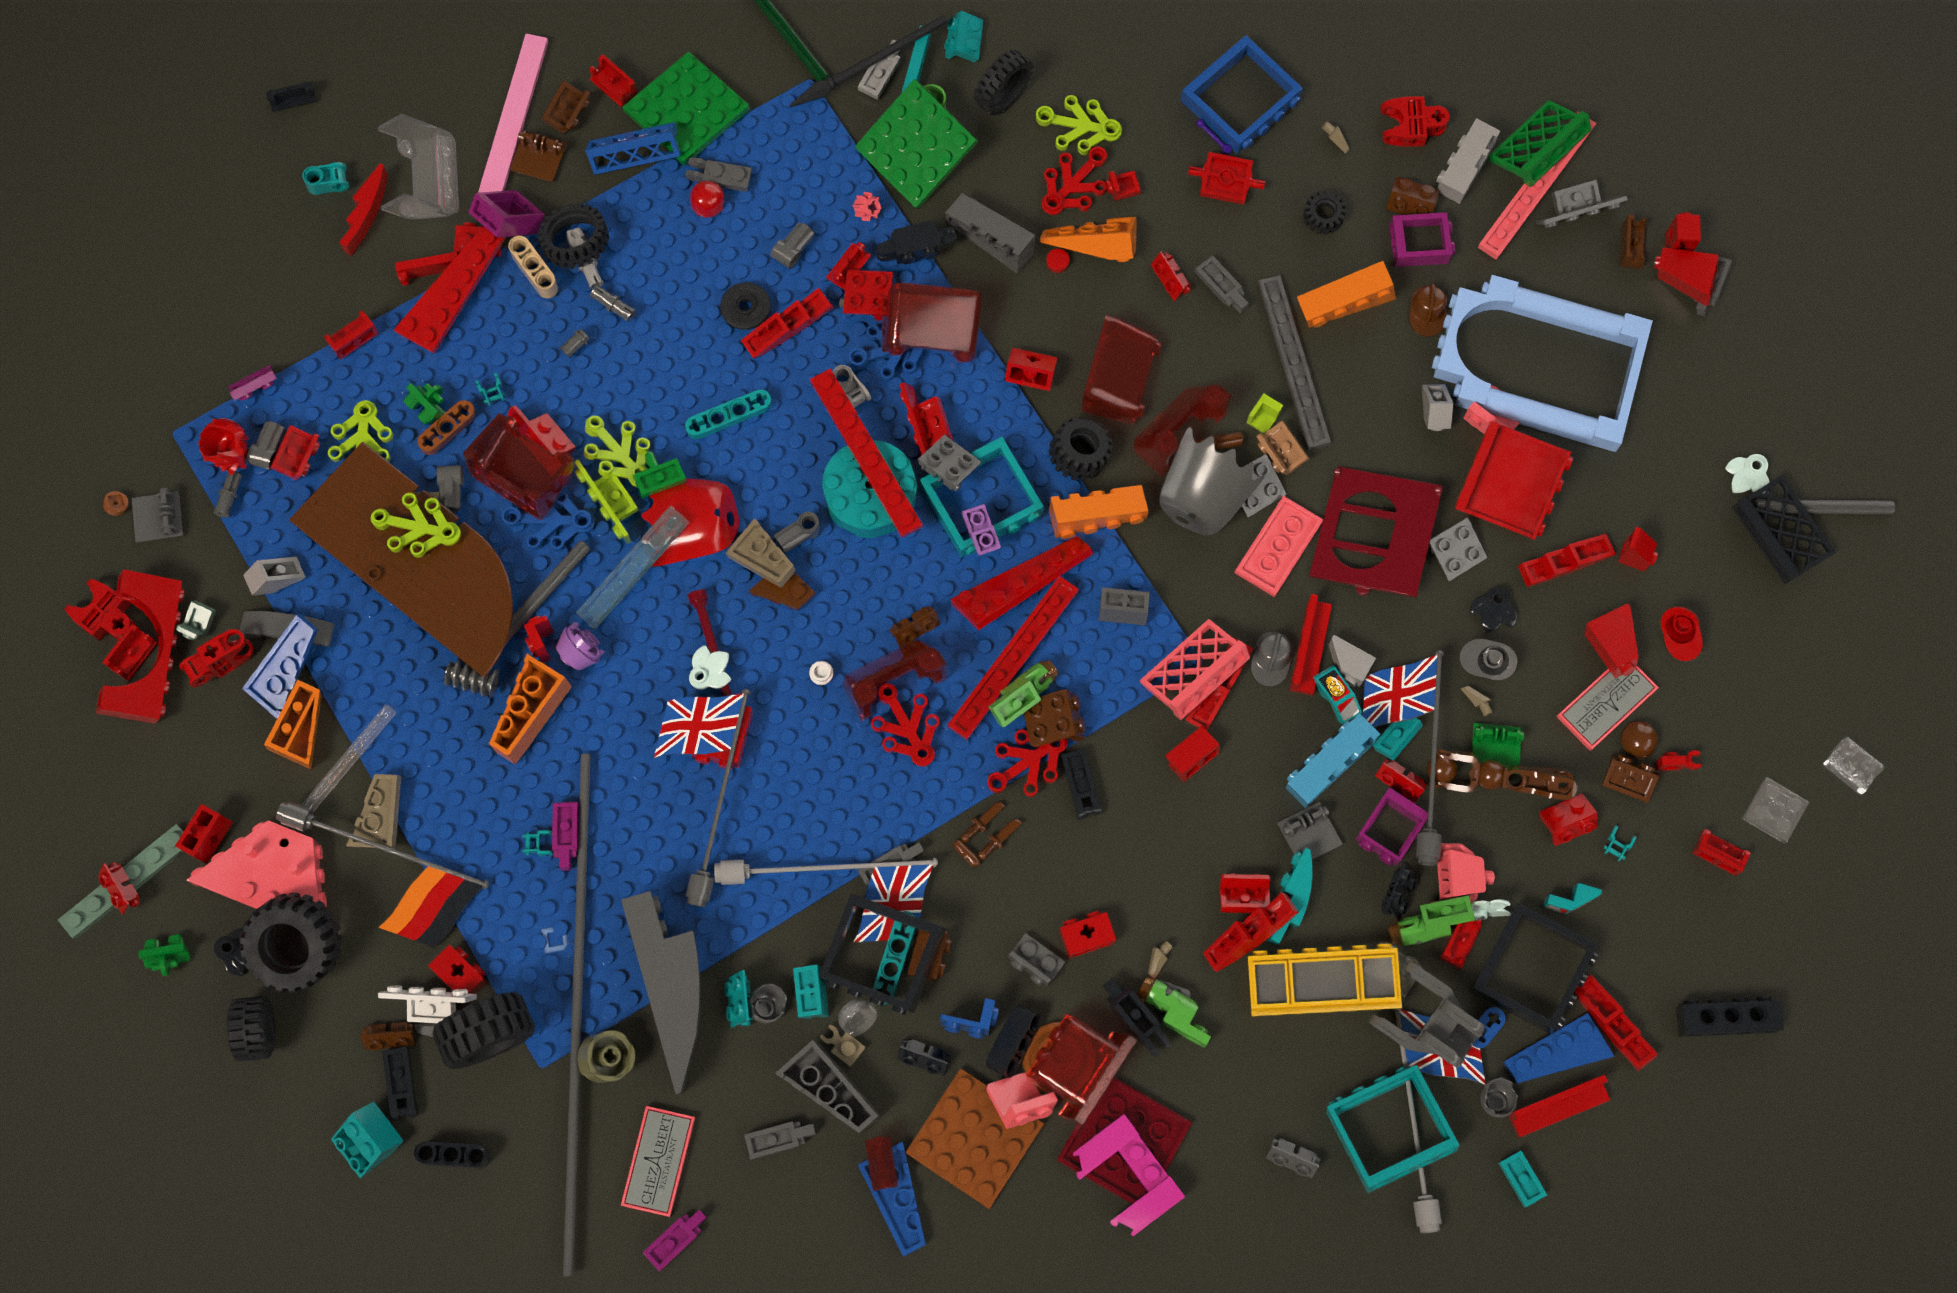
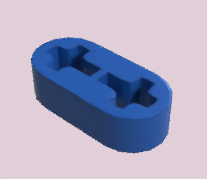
M1497 1007L1489 1008L1479 1017L1478 1021L1486 1026L1484 1029L1486 1032L1482 1036L1484 1042H1478L1477 1044L1474 1042L1472 1046L1480 1049L1484 1048L1502 1028L1506 1017L1501 1009ZM1496 1013L1499 1024L1494 1023L1490 1027L1486 1026L1490 1020L1488 1014L1493 1015Z

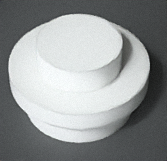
M818 661L810 668V678L817 685H825L833 678V668L827 662Z

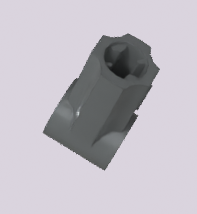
M799 222L784 240L781 239L775 244L770 256L788 269L793 268L798 262L803 249L814 238V232L809 226Z
M266 421L257 443L252 444L248 451L247 463L270 471L273 470L270 466L286 429L278 423Z
M438 466L439 502L453 513L461 511V486L464 485L463 466Z
M804 512L797 521L774 535V538L785 553L807 539H813L820 534L821 526L817 515L812 512ZM812 521L815 523L811 529L803 527L806 522Z

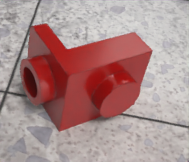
M1114 171L1109 172L1108 180L1105 181L1108 194L1112 193L1114 201L1141 193L1135 171L1115 175Z

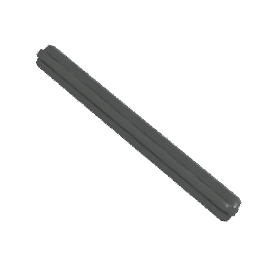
M1757 499L1755 501V508L1764 510L1766 499ZM1770 500L1768 511L1780 513L1782 503ZM1800 500L1807 512L1813 514H1894L1895 503L1893 501ZM1786 504L1785 513L1798 512L1795 506Z
M579 541L512 615L511 628L506 643L589 552L590 548L585 542Z

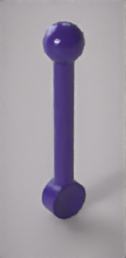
M1203 119L1196 121L1197 127L1203 128L1223 148L1222 152L1228 155L1231 153V146L1225 145L1205 125Z

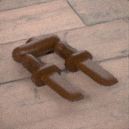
M1002 802L993 804L978 820L975 817L971 819L974 824L961 835V840L953 842V848L972 867H978L981 863L980 859H986L987 855H990L997 847L1001 850L1004 847L1002 843L1022 824L1019 819H1013L995 837L992 834L988 836L991 841L982 848L983 850L978 852V857L963 843L969 842L970 838H973L980 830L983 833L987 830L985 826L1005 807Z

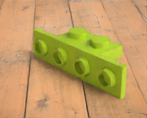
M579 459L576 460L577 470L574 472L581 483H587L589 486L587 492L594 502L599 501L602 506L599 510L606 521L611 519L615 525L612 527V530L619 540L623 538L627 544L630 543L629 534L621 524V521L639 511L638 507L617 476H603L593 482Z

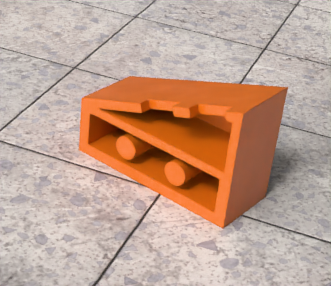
M297 680L264 744L267 750L309 769L312 768L322 698L319 689Z

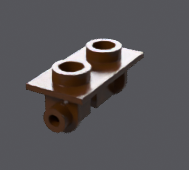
M924 606L922 609L911 614L913 622L910 623L906 617L892 625L889 631L896 638L899 648L913 642L916 638L940 625L935 609L933 610L931 606L927 608Z
M408 1021L391 1023L390 1031H387L386 1024H370L363 1028V1034L360 1035L365 1050L415 1046L412 1036L414 1034V1024H409Z

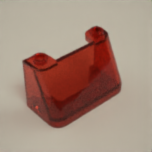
M911 283L893 284L884 296L882 303V351L889 352L891 355H902L909 347L952 351V356L959 362L972 361L976 354L982 294L974 290Z
M1106 314L1085 387L1081 411L1135 425L1136 419L1142 418L1145 405L1141 404L1152 359L1154 355L1159 356L1162 342H1158L1159 337L1116 316Z
M1219 385L1188 387L1137 435L1133 446L1134 451L1154 471L1163 477L1171 467L1168 463L1169 458L1178 447V440L1174 434L1192 416L1201 423L1206 419H1215L1219 423L1226 416L1232 395Z
M498 413L463 452L469 472L486 487L536 519L543 520L575 467L574 459L565 451L562 453L557 451L554 455L521 435L518 429L519 424L515 419Z
M916 640L850 672L845 676L843 686L860 721L871 717V705L877 701L876 688L912 670H915L919 680L926 677L932 679L935 684L946 680L947 664L937 649L923 640Z

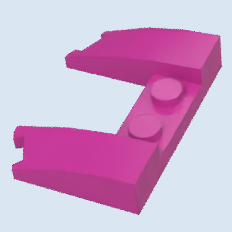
M1124 1114L1073 1153V1157L1079 1156L1082 1171L1076 1172L1077 1178L1081 1180L1115 1153L1119 1152L1148 1192L1110 1221L1111 1225L1115 1227L1120 1222L1133 1229L1131 1235L1134 1236L1185 1198V1196L1161 1167Z

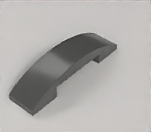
M246 611L243 614L239 631L247 637L263 638L265 636L280 638L296 615L268 611ZM305 617L318 629L312 645L330 647L335 624Z

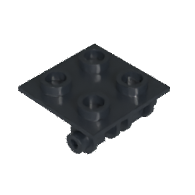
M1404 860L1402 867L1394 871L1391 884H1389V888L1392 891L1386 892L1388 896L1385 895L1381 908H1383L1381 912L1383 914L1391 916V913H1393L1398 921H1400L1402 914H1406L1409 907L1408 899L1410 893L1415 891L1418 882L1417 876L1406 860Z

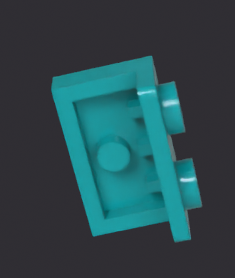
M959 11L953 17H950L947 23L948 35L944 45L946 49L945 58L951 59L956 55L974 63L979 60L984 20L964 11Z

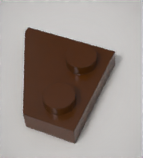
M795 572L782 588L762 578L749 590L750 594L754 597L759 596L770 600L772 603L786 605L788 608L799 611L815 596V592Z

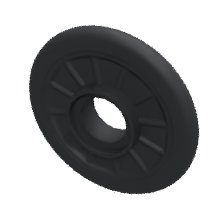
M749 282L731 286L722 296L720 310L724 320L732 327L741 330H749L760 326L768 318L771 309L770 298L762 287ZM748 301L752 304V307L748 311H743L739 308L740 303Z

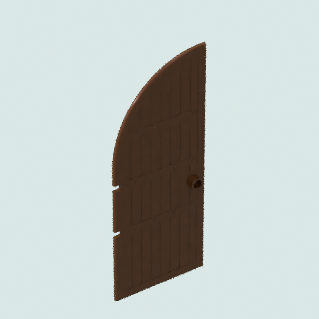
M362 442L298 509L289 521L485 678L504 649L512 622V590L508 574L500 557L486 539L465 522L459 526L461 536L454 545L446 546L440 544L427 551L423 557L416 558L412 555L410 546L416 541L424 543L433 537V535L426 534L404 546L400 552H392L387 546L388 539L392 536L401 537L411 530L389 526L385 530H379L371 522L372 513L377 509H385L391 516L416 521L411 511L402 503V497L406 493H413L418 499V506L428 524L438 526L433 514L428 513L425 508L426 500L434 497L425 490L416 495L415 492L418 490L419 485L366 443ZM409 498L406 501V503L410 504L414 501V499ZM439 502L440 510L446 521L456 523L459 517ZM432 503L429 509H434L436 504ZM379 515L376 520L383 519L384 515ZM448 530L444 533V535L449 536L452 533V531ZM393 542L391 547H397L399 542ZM416 547L414 552H420L422 547Z

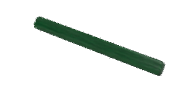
M754 0L817 81L826 80L829 74L771 0Z

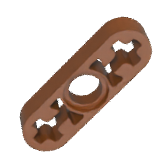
M466 400L459 401L418 437V446L421 451L427 455L437 453L467 427L476 417L473 405ZM460 410H468L469 414L467 416L461 415ZM452 416H455V418L458 419L459 424L456 423ZM446 422L452 423V431L443 433L440 430L442 424ZM435 431H437L438 435L442 438L441 440H439L438 436L436 437L434 433ZM427 439L429 441L433 440L434 445L432 447L426 446L425 441Z

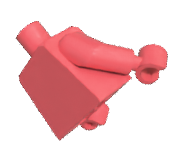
M1441 843V859L1438 860L1437 865L1440 900L1469 896L1470 902H1475L1478 894L1486 891V885L1493 884L1495 879L1494 872L1492 870H1485L1482 857L1475 856L1474 852L1463 844Z

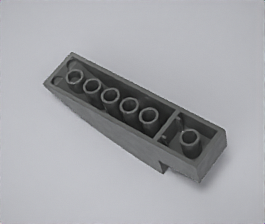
M651 891L621 899L675 1094L680 1095L684 1091L699 1032L701 1013L699 955L693 931L665 939V937L669 936L665 921L660 920L658 913L662 912L660 901L657 896L653 897Z

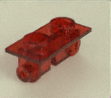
M880 1136L865 1140L873 1191L898 1187L890 1136Z

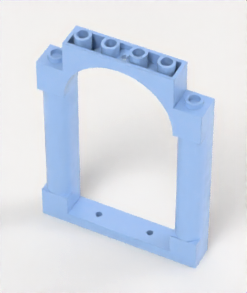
M1495 275L1491 276L1489 282H1484L1481 293L1460 287L1456 295L1452 294L1448 306L1452 308L1450 315H1446L1443 328L1447 329L1445 335L1441 334L1437 348H1440L1441 351L1439 355H1435L1431 368L1435 369L1434 378L1456 384L1453 392V397H1456L1454 406L1468 409L1473 402H1476L1490 414L1520 422V425L1616 452L1622 444L1653 320L1628 313L1620 316L1519 287V282ZM1487 310H1503L1633 347L1615 419L1600 415L1598 418H1593L1490 388V383L1474 376L1460 359L1456 344L1458 328L1466 319L1476 313Z

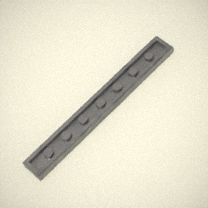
M1281 276L1258 280L1257 284L1307 450L1328 446L1331 444V440Z

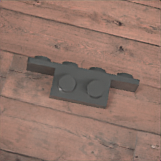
M1597 179L1589 180L1552 191L1556 214L1537 219L1536 224L1544 225L1545 228L1558 225L1559 220L1565 219L1566 222L1579 219V214L1587 213V215L1600 213V208L1608 207V209L1622 206L1621 202L1627 201L1628 198L1627 195H1618L1601 200Z

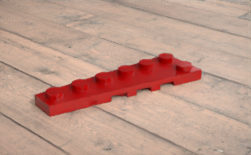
M482 226L400 321L394 331L435 354L506 237L497 238L487 228Z
M1076 536L969 590L962 591L959 595L950 599L952 606L979 631L1093 554L1092 549L1081 538Z

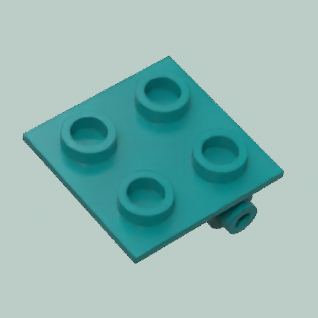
M742 970L727 978L724 985V993L728 997L726 1018L730 1021V1028L740 1024L741 1026H750L753 1020L748 1008L749 1002H747V999L751 996L747 995L751 993L750 980H747L745 970Z

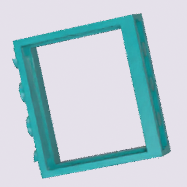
M1003 437L970 453L981 461L979 466L1003 455L1032 504L1028 508L993 525L998 540L1006 533L1010 535L1020 530L1021 525L1027 522L1030 524L1034 523L1036 519L1042 517L1044 506ZM931 474L921 478L920 488L960 557L977 553L971 538L963 541L934 491L944 485V480L940 483L938 482L939 476L934 479Z
M1417 1065L1401 1067L1396 1071L1395 1075L1389 1078L1386 1075L1373 1082L1374 1085L1365 1088V1086L1358 1087L1351 1092V1096L1344 1099L1342 1096L1337 1097L1327 1106L1326 1114L1367 1193L1457 1152L1460 1146ZM1410 1080L1413 1082L1444 1142L1369 1176L1338 1115L1402 1086Z

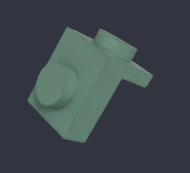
M196 600L192 601L184 623L177 625L176 630L183 633V636L190 640L205 637L208 635L216 610Z

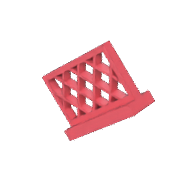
M1208 619L1140 680V683L1173 710L1177 718L1182 720L1250 659L1246 645L1242 641H1236ZM1211 629L1215 632V638L1202 639L1203 634L1207 630ZM1229 643L1232 646L1226 652H1218L1219 644ZM1215 644L1213 653H1202V645ZM1190 646H1198V654L1185 655V650ZM1202 659H1214V663L1211 666L1201 668ZM1197 660V668L1184 669L1185 661ZM1181 661L1180 669L1168 670L1170 663ZM1197 674L1196 679L1192 683H1184V675ZM1180 675V684H1167L1168 676ZM1155 677H1163V685H1152L1149 682ZM1168 690H1179V694L1172 701L1166 697Z

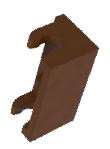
M1628 214L1623 222L1620 267L1644 268L1645 229L1647 222L1645 217L1637 222L1634 221V215Z

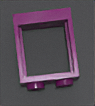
M517 190L475 193L468 212L497 238L538 234L545 216L544 213Z
M1447 212L1392 216L1389 230L1394 267L1449 263L1452 255L1455 254V244L1450 239L1452 222L1451 220L1448 221ZM1440 225L1443 250L1406 252L1403 228Z
M1389 787L1355 840L1359 842L1358 845L1368 852L1372 850L1380 855L1379 859L1387 865L1393 864L1397 866L1428 819V812ZM1385 804L1416 823L1397 854H1394L1366 835Z

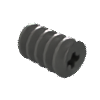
M458 658L456 663L450 661L448 664L444 684L450 686L453 683V687L456 689L462 686V689L466 692L471 689L473 694L480 692L481 696L486 697L489 695L492 698L498 685L499 670L495 669L492 674L488 673L483 678L467 664L462 666V660Z

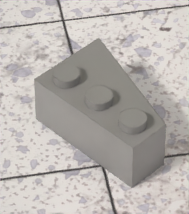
M1476 118L1468 134H1464L1459 141L1457 153L1453 152L1447 162L1449 165L1446 171L1442 170L1436 180L1439 183L1437 189L1440 194L1458 204L1461 203L1490 155L1500 130Z

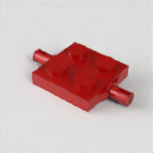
M1209 152L1207 162L1203 168L1191 165L1189 167L1188 175L1201 177L1202 187L1200 196L1244 205L1246 194L1250 187L1263 190L1265 180L1252 178L1253 160Z

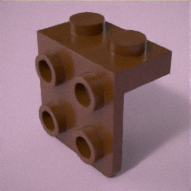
M1067 689L1040 696L1041 700L1024 712L1030 744L1033 747H1040L1067 738L1075 742L1085 740L1084 732H1086V726L1079 714V709H1081L1079 697Z

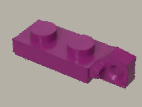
M578 802L553 803L552 851L554 852V858H559V868L561 871H571V857H577Z
M698 1210L691 1218L687 1214L682 1218L680 1217L643 1254L661 1272L698 1237L697 1235L702 1232L699 1226L708 1217L701 1210Z

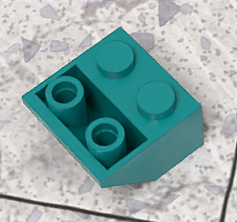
M375 1102L353 1112L331 1138L336 1149L341 1152L351 1169L356 1172L360 1179L391 1156L403 1142V1139Z

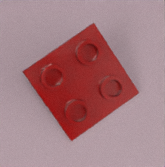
M847 270L843 314L873 315L874 319L878 321L883 320L885 316H889L893 272Z

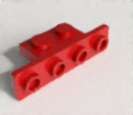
M905 382L901 383L900 388L902 392H900V397L903 403L906 404L908 410L907 418L913 426L915 432L913 435L914 440L920 447L922 455L943 435L953 440L940 398L935 396L919 404L914 387Z
M516 405L511 406L506 417L509 427L522 439L523 443L533 452L537 460L549 471L553 479L561 487L567 485L572 471L561 458L573 453L576 446L547 413L529 421Z

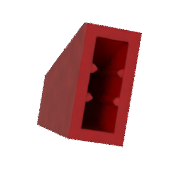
M1663 247L1661 256H1656L1654 269H1658V279L1701 304L1709 306L1718 270L1719 255Z
M1627 603L1588 622L1584 634L1614 678L1633 673L1638 661L1631 607Z

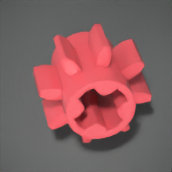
M864 192L863 196L857 195V199L852 205L856 212L855 217H862V221L878 218L877 215L880 209H882L878 201L879 197L872 196L870 192Z

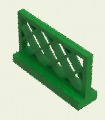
M1548 100L1488 156L1489 161L1523 178L1524 184L1532 187L1591 131L1589 114L1583 111L1577 114ZM1550 109L1557 112V115L1544 117V114ZM1571 119L1568 124L1561 125L1560 123L1561 120ZM1555 121L1558 123V126L1545 128L1544 123ZM1541 124L1542 129L1529 131L1531 126ZM1557 133L1551 139L1545 138L1546 134ZM1542 135L1543 140L1529 142L1530 137ZM1526 138V143L1513 145L1516 140ZM1543 147L1537 153L1530 154V149ZM1527 150L1526 155L1514 157L1515 151ZM1511 152V157L1499 158L1501 154ZM1528 161L1521 168L1515 166V163Z

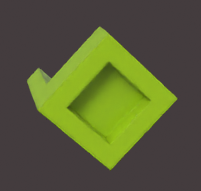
M1263 393L1249 414L1247 424L1265 434L1271 429L1281 414L1283 405Z

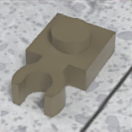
M829 1025L828 1028L834 1032V1036L831 1039H827L821 1035L822 1042L827 1045L833 1044L835 1047L831 1050V1053L851 1068L866 1047L847 1032L843 1037L839 1036L837 1028Z

